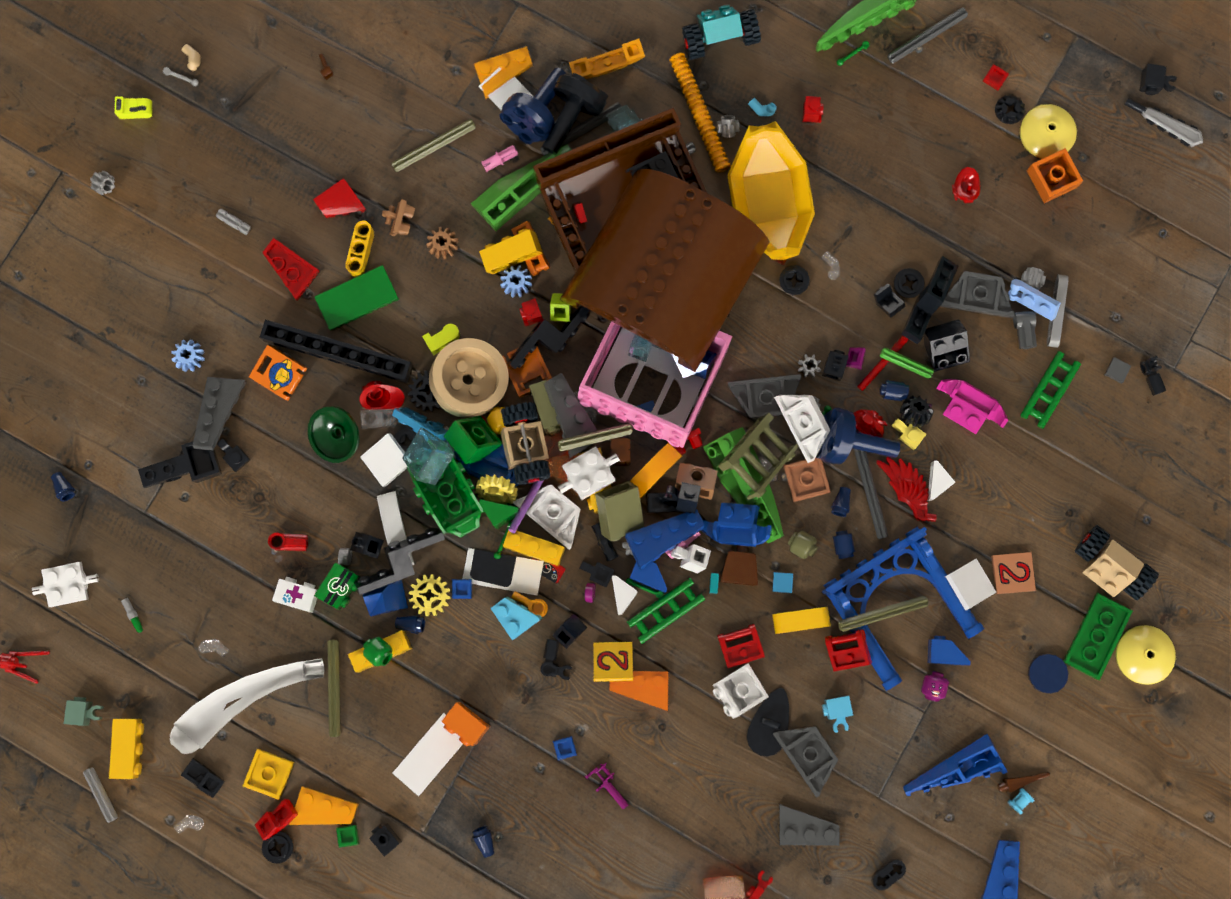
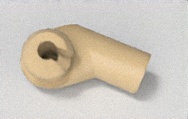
M185 44L182 52L189 56L187 67L195 71L200 66L201 56L190 45Z

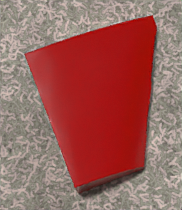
M344 178L313 199L326 218L335 217L340 214L349 215L352 212L366 211V208Z

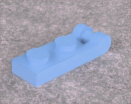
M1019 279L1012 280L1011 290L1008 291L1011 301H1017L1051 321L1056 318L1060 302Z

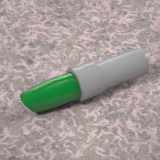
M129 598L123 599L121 602L129 620H131L138 633L142 632L143 628L136 610H134Z

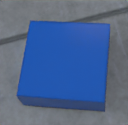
M452 579V599H472V579Z
M572 736L553 741L558 760L577 755Z

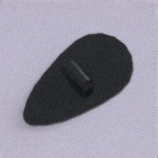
M783 688L776 689L763 701L747 730L748 745L753 752L760 756H772L782 749L772 733L788 730L789 701Z

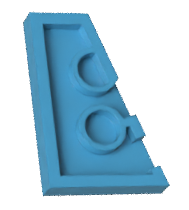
M407 407L394 409L392 416L397 418L399 423L412 427L414 432L425 435L429 441L438 443L446 440L444 435L448 430L443 428L444 424L427 421L426 416Z

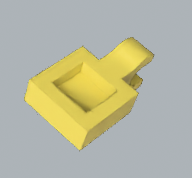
M900 419L895 420L891 425L901 433L898 439L913 450L917 448L926 436V433L917 426L914 428L912 424L906 426Z

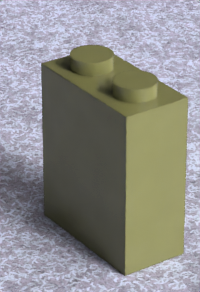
M548 380L529 385L544 434H549L552 437L560 434L562 429L560 424L557 423L555 409L551 406L544 383Z
M627 481L595 493L601 534L608 540H620L626 533L644 527L638 486Z

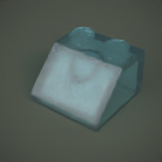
M421 427L402 459L417 481L436 485L451 462L454 453L446 442Z

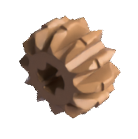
M439 227V232L431 231L433 236L427 237L430 242L426 246L431 248L429 250L430 254H435L437 259L440 258L441 254L443 259H447L446 254L449 253L450 256H453L454 254L451 250H458L455 244L459 243V241L455 238V232L450 233L449 228H446L443 232L442 228ZM444 240V241H445V242H444L445 245H444V246H441V245H440V244H441L440 241Z

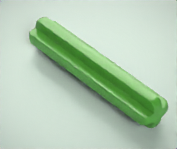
M888 348L881 350V358L923 377L931 378L934 373V369Z

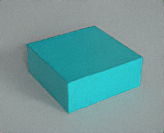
M711 573L709 594L718 593L719 574Z

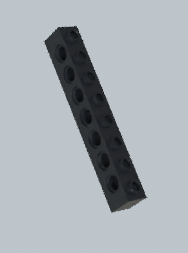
M266 319L259 337L266 343L407 384L414 367L410 361Z

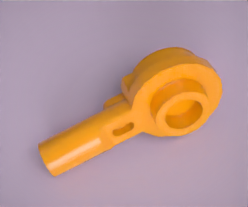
M516 591L511 597L527 606L529 611L535 615L539 614L541 617H544L548 612V605L542 599L530 600Z

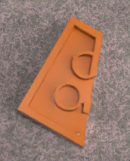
M633 671V681H610V691L668 711V672Z

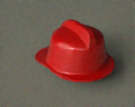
M376 380L362 386L359 402L365 409L390 412L403 405L405 396L398 387L385 385L381 381Z

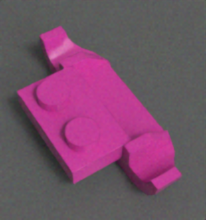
M941 380L936 388L947 393L952 398L943 415L974 434H977L986 418L988 420L991 419L1002 428L1008 422L1002 406L995 398L964 380Z

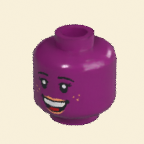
M932 671V674H926L921 688V692L925 695L924 698L937 702L940 699H944L947 694L949 681L941 672Z

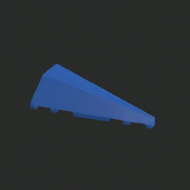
M986 734L903 786V789L907 796H911V793L914 791L923 790L928 792L931 787H950L971 782V779L974 777L984 776V778H988L991 773L1001 772L1005 774L1008 771L989 735Z

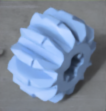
M510 266L511 271L509 272L505 269L504 274L506 276L500 277L501 281H503L500 284L501 288H505V294L511 292V297L513 298L516 293H518L519 297H522L521 292L523 291L527 294L529 291L526 287H532V283L529 282L532 277L527 275V269L521 271V266H518L517 270H515L513 266ZM516 278L519 282V284L515 285L514 279Z
M182 340V346L175 344L177 351H171L175 355L172 361L176 362L178 369L182 368L184 372L190 369L193 372L195 371V365L199 368L201 367V364L198 362L205 360L201 356L205 352L203 349H200L201 345L199 343L194 344L193 340H189L187 343L185 340Z

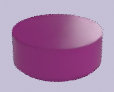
M594 583L586 584L585 601L588 603H594L596 591Z

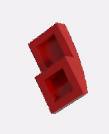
M284 799L273 812H266L255 824V827L261 838L267 840L287 826L298 813L290 799Z

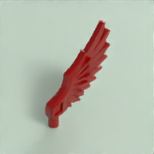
M890 457L886 458L889 465L877 460L876 464L891 480L889 484L897 494L898 501L906 503L911 508L915 519L918 521L936 522L937 514L927 513L928 502L926 501L929 496V489H925L927 482L923 481V475L918 477V469L915 468L913 471L911 463H907L906 466L902 458L898 460L899 466Z

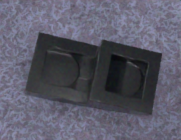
M194 758L191 759L181 773L182 777L195 784L199 790L214 798L225 782Z

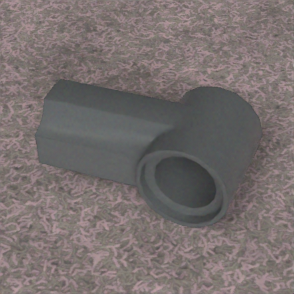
M1035 311L1014 312L1013 324L1014 328L1017 329L1019 349L1037 347Z

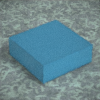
M773 572L772 592L792 593L793 574Z

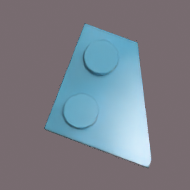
M508 596L491 608L512 640L543 619L539 614L535 615L528 611L527 607L517 604L515 600Z

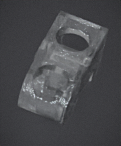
M394 409L360 410L362 430L397 426V418L392 416Z

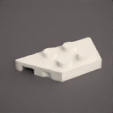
M813 395L775 396L774 398L807 463L814 461L830 432V428Z
M550 484L538 490L526 514L567 549L570 550L572 548L581 509ZM526 496L516 499L513 503L520 508Z

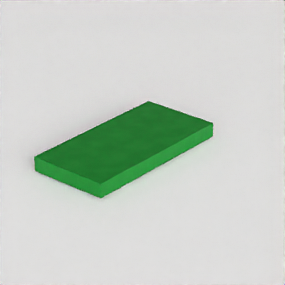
M383 265L315 296V300L330 331L399 300Z
M1096 593L1063 662L1096 680H1100L1133 610L1100 593Z

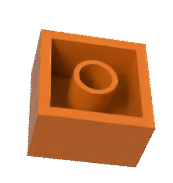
M1066 148L1031 164L1027 170L1043 203L1078 188L1083 182Z
M456 702L441 721L445 724L443 728L451 734L456 733L459 735L460 738L458 740L467 747L477 745L491 727L461 702Z

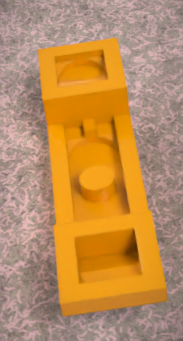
M636 39L622 44L621 48L589 59L583 57L569 62L572 74L576 73L585 79H589L629 66L644 58L645 54L640 39Z
M667 443L630 480L631 483L638 486L640 500L682 457L671 444Z

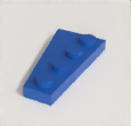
M696 509L695 513L686 512L626 533L625 538L641 570L651 561L654 562L662 554L675 548L680 542L687 540L704 529L705 525Z

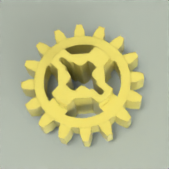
M493 474V477L486 475L485 478L480 477L476 484L475 493H478L479 498H484L483 500L507 505L508 503L513 504V501H516L518 488H515V483H510V479L506 480L503 476L498 478Z
M431 574L430 579L423 575L422 581L417 578L418 584L411 585L414 591L409 592L410 595H413L409 602H415L412 608H419V614L425 611V615L428 617L430 612L437 616V610L443 613L442 607L449 606L446 600L451 599L447 595L451 589L445 588L448 583L446 581L441 583L442 578L440 576L435 580L433 574ZM427 583L426 588L422 591L419 590L422 585ZM436 584L440 586L442 593H438ZM431 590V593L438 597H431L429 601V598L422 594L430 593ZM418 598H422L425 607L419 603ZM441 600L438 606L432 608L435 602Z

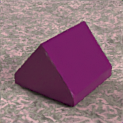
M850 347L846 366L862 370L866 349L864 347Z

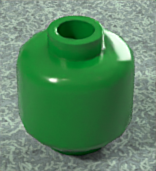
M381 637L368 639L363 646V656L374 666H385L392 659V647Z

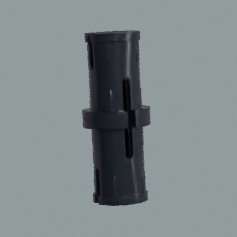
M600 522L591 526L597 537V544L603 550L607 562L617 558L618 555L612 542L601 534Z

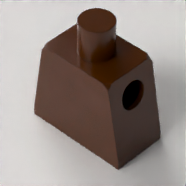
M737 545L736 551H728L720 582L757 586L756 554L748 553V546Z

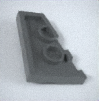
M779 804V845L839 846L838 824Z

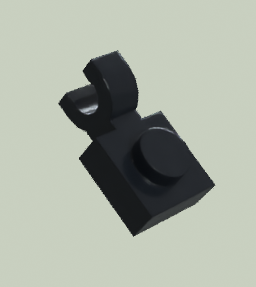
M223 438L217 443L226 453L223 459L234 472L239 471L250 461V458L238 445L232 448Z
M582 561L579 569L591 574L589 580L607 588L615 571L599 562L594 567Z

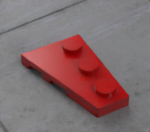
M275 238L271 240L262 252L296 301L299 300L320 272Z

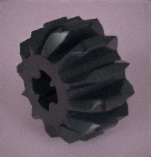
M912 395L909 399L906 398L900 408L901 419L906 420V424H912L913 428L916 425L921 428L927 425L933 416L932 404L927 403V399H921V396L916 398Z

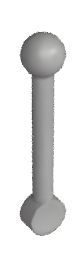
M168 67L163 69L165 75H173L190 82L193 86L199 84L197 79H190L172 72Z

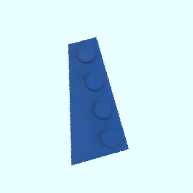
M998 840L981 899H1018L1019 841Z

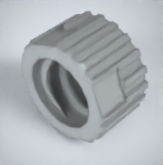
M340 548L338 563L350 565L352 550L350 548Z

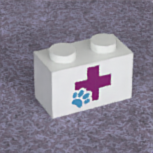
M286 577L285 580L279 579L272 601L313 613L317 598L314 596L317 592L315 585L306 582L303 585L296 584V579Z

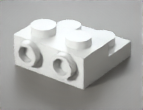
M749 663L713 684L715 697L722 700L725 705L723 706L724 712L733 719L769 697Z

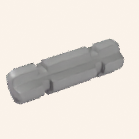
M223 209L218 210L216 217L219 220L224 221L245 235L251 230L250 225L242 222V220L232 214H228Z

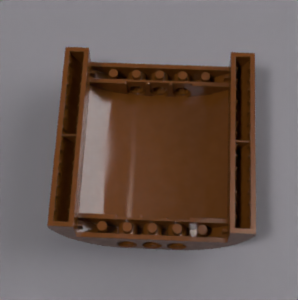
M674 107L533 166L544 203L575 273L632 179L630 171L626 173L625 170L666 151L678 178L707 193L679 132L681 123ZM573 203H582L587 222L580 223L577 221Z
M640 169L633 175L560 300L576 309L579 305L588 308L677 356L678 364L696 372L770 241L754 222L725 202L669 174L651 169Z

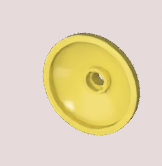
M1046 104L1033 108L1026 114L1020 126V138L1024 147L1032 155L1041 159L1064 148L1069 151L1077 137L1074 119L1066 110L1056 105ZM1049 125H1052L1054 130L1049 129Z
M1147 625L1133 627L1126 631L1117 643L1116 661L1118 667L1128 679L1136 683H1158L1171 673L1175 664L1176 653L1171 639L1166 633L1156 627ZM1148 651L1152 652L1151 658L1147 656Z

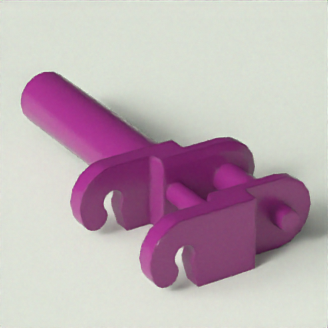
M601 763L599 769L596 767L585 778L587 779L593 773L597 774L603 784L596 789V792L605 787L619 806L625 809L629 804L612 783L608 782L609 778H614L613 775L615 773H610L606 768L607 763L604 765ZM601 769L607 774L608 777L606 779L599 773Z

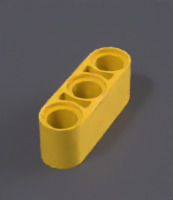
M359 221L354 228L346 260V269L353 277H358L366 271L374 239V230L367 221ZM368 228L369 231L367 234H360L362 229ZM358 246H364L362 252H356ZM354 264H360L358 270H351Z
M828 607L772 614L775 634L831 626Z

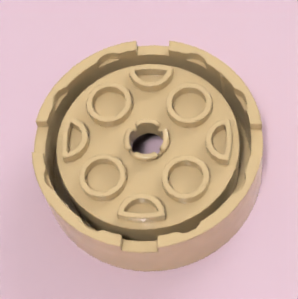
M474 338L458 339L446 345L435 358L429 373L430 390L437 403L448 413L462 418L480 416L493 409L504 396L509 380L506 362L499 351L489 343ZM469 375L472 378V384H465L462 380L463 376Z

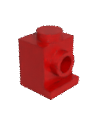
M805 97L803 122L821 123L824 104L820 103L821 97Z
M536 298L521 303L522 308L519 311L525 327L538 323L543 319Z

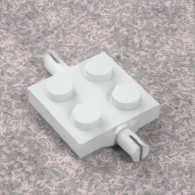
M594 447L562 465L567 474L568 481L558 486L561 493L572 488L578 493L580 499L583 500L616 481L610 471V466L620 460L616 454L605 459L601 456L597 447Z
M82 562L41 570L43 585L32 587V591L39 590L32 593L33 595L45 593L48 607L88 600V584L99 582V578L92 579L99 576L98 574L86 576L83 571Z

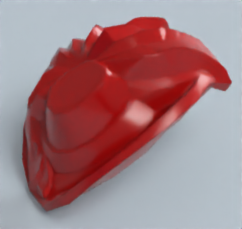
M966 167L956 177L955 183L952 185V194H954L955 201L959 198L964 203H973V200L978 198L980 194V179L974 168Z
M866 409L853 413L856 419V429L859 432L883 437L884 426L888 424L883 420L882 416H879V413Z

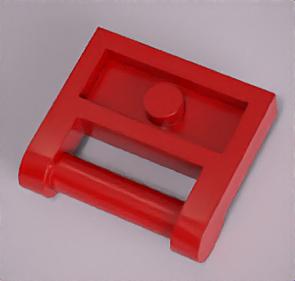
M754 623L738 631L717 635L727 669L765 657ZM752 635L753 640L727 648L726 642Z
M863 629L856 630V633L825 637L833 671L866 666L872 663L866 643V634ZM856 640L858 642V646L838 650L835 647V644Z

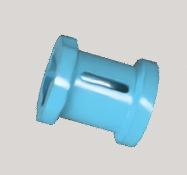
M1023 788L1019 790L1020 793L1013 800L1008 801L1009 805L1020 815L1030 802L1033 803L1035 801Z

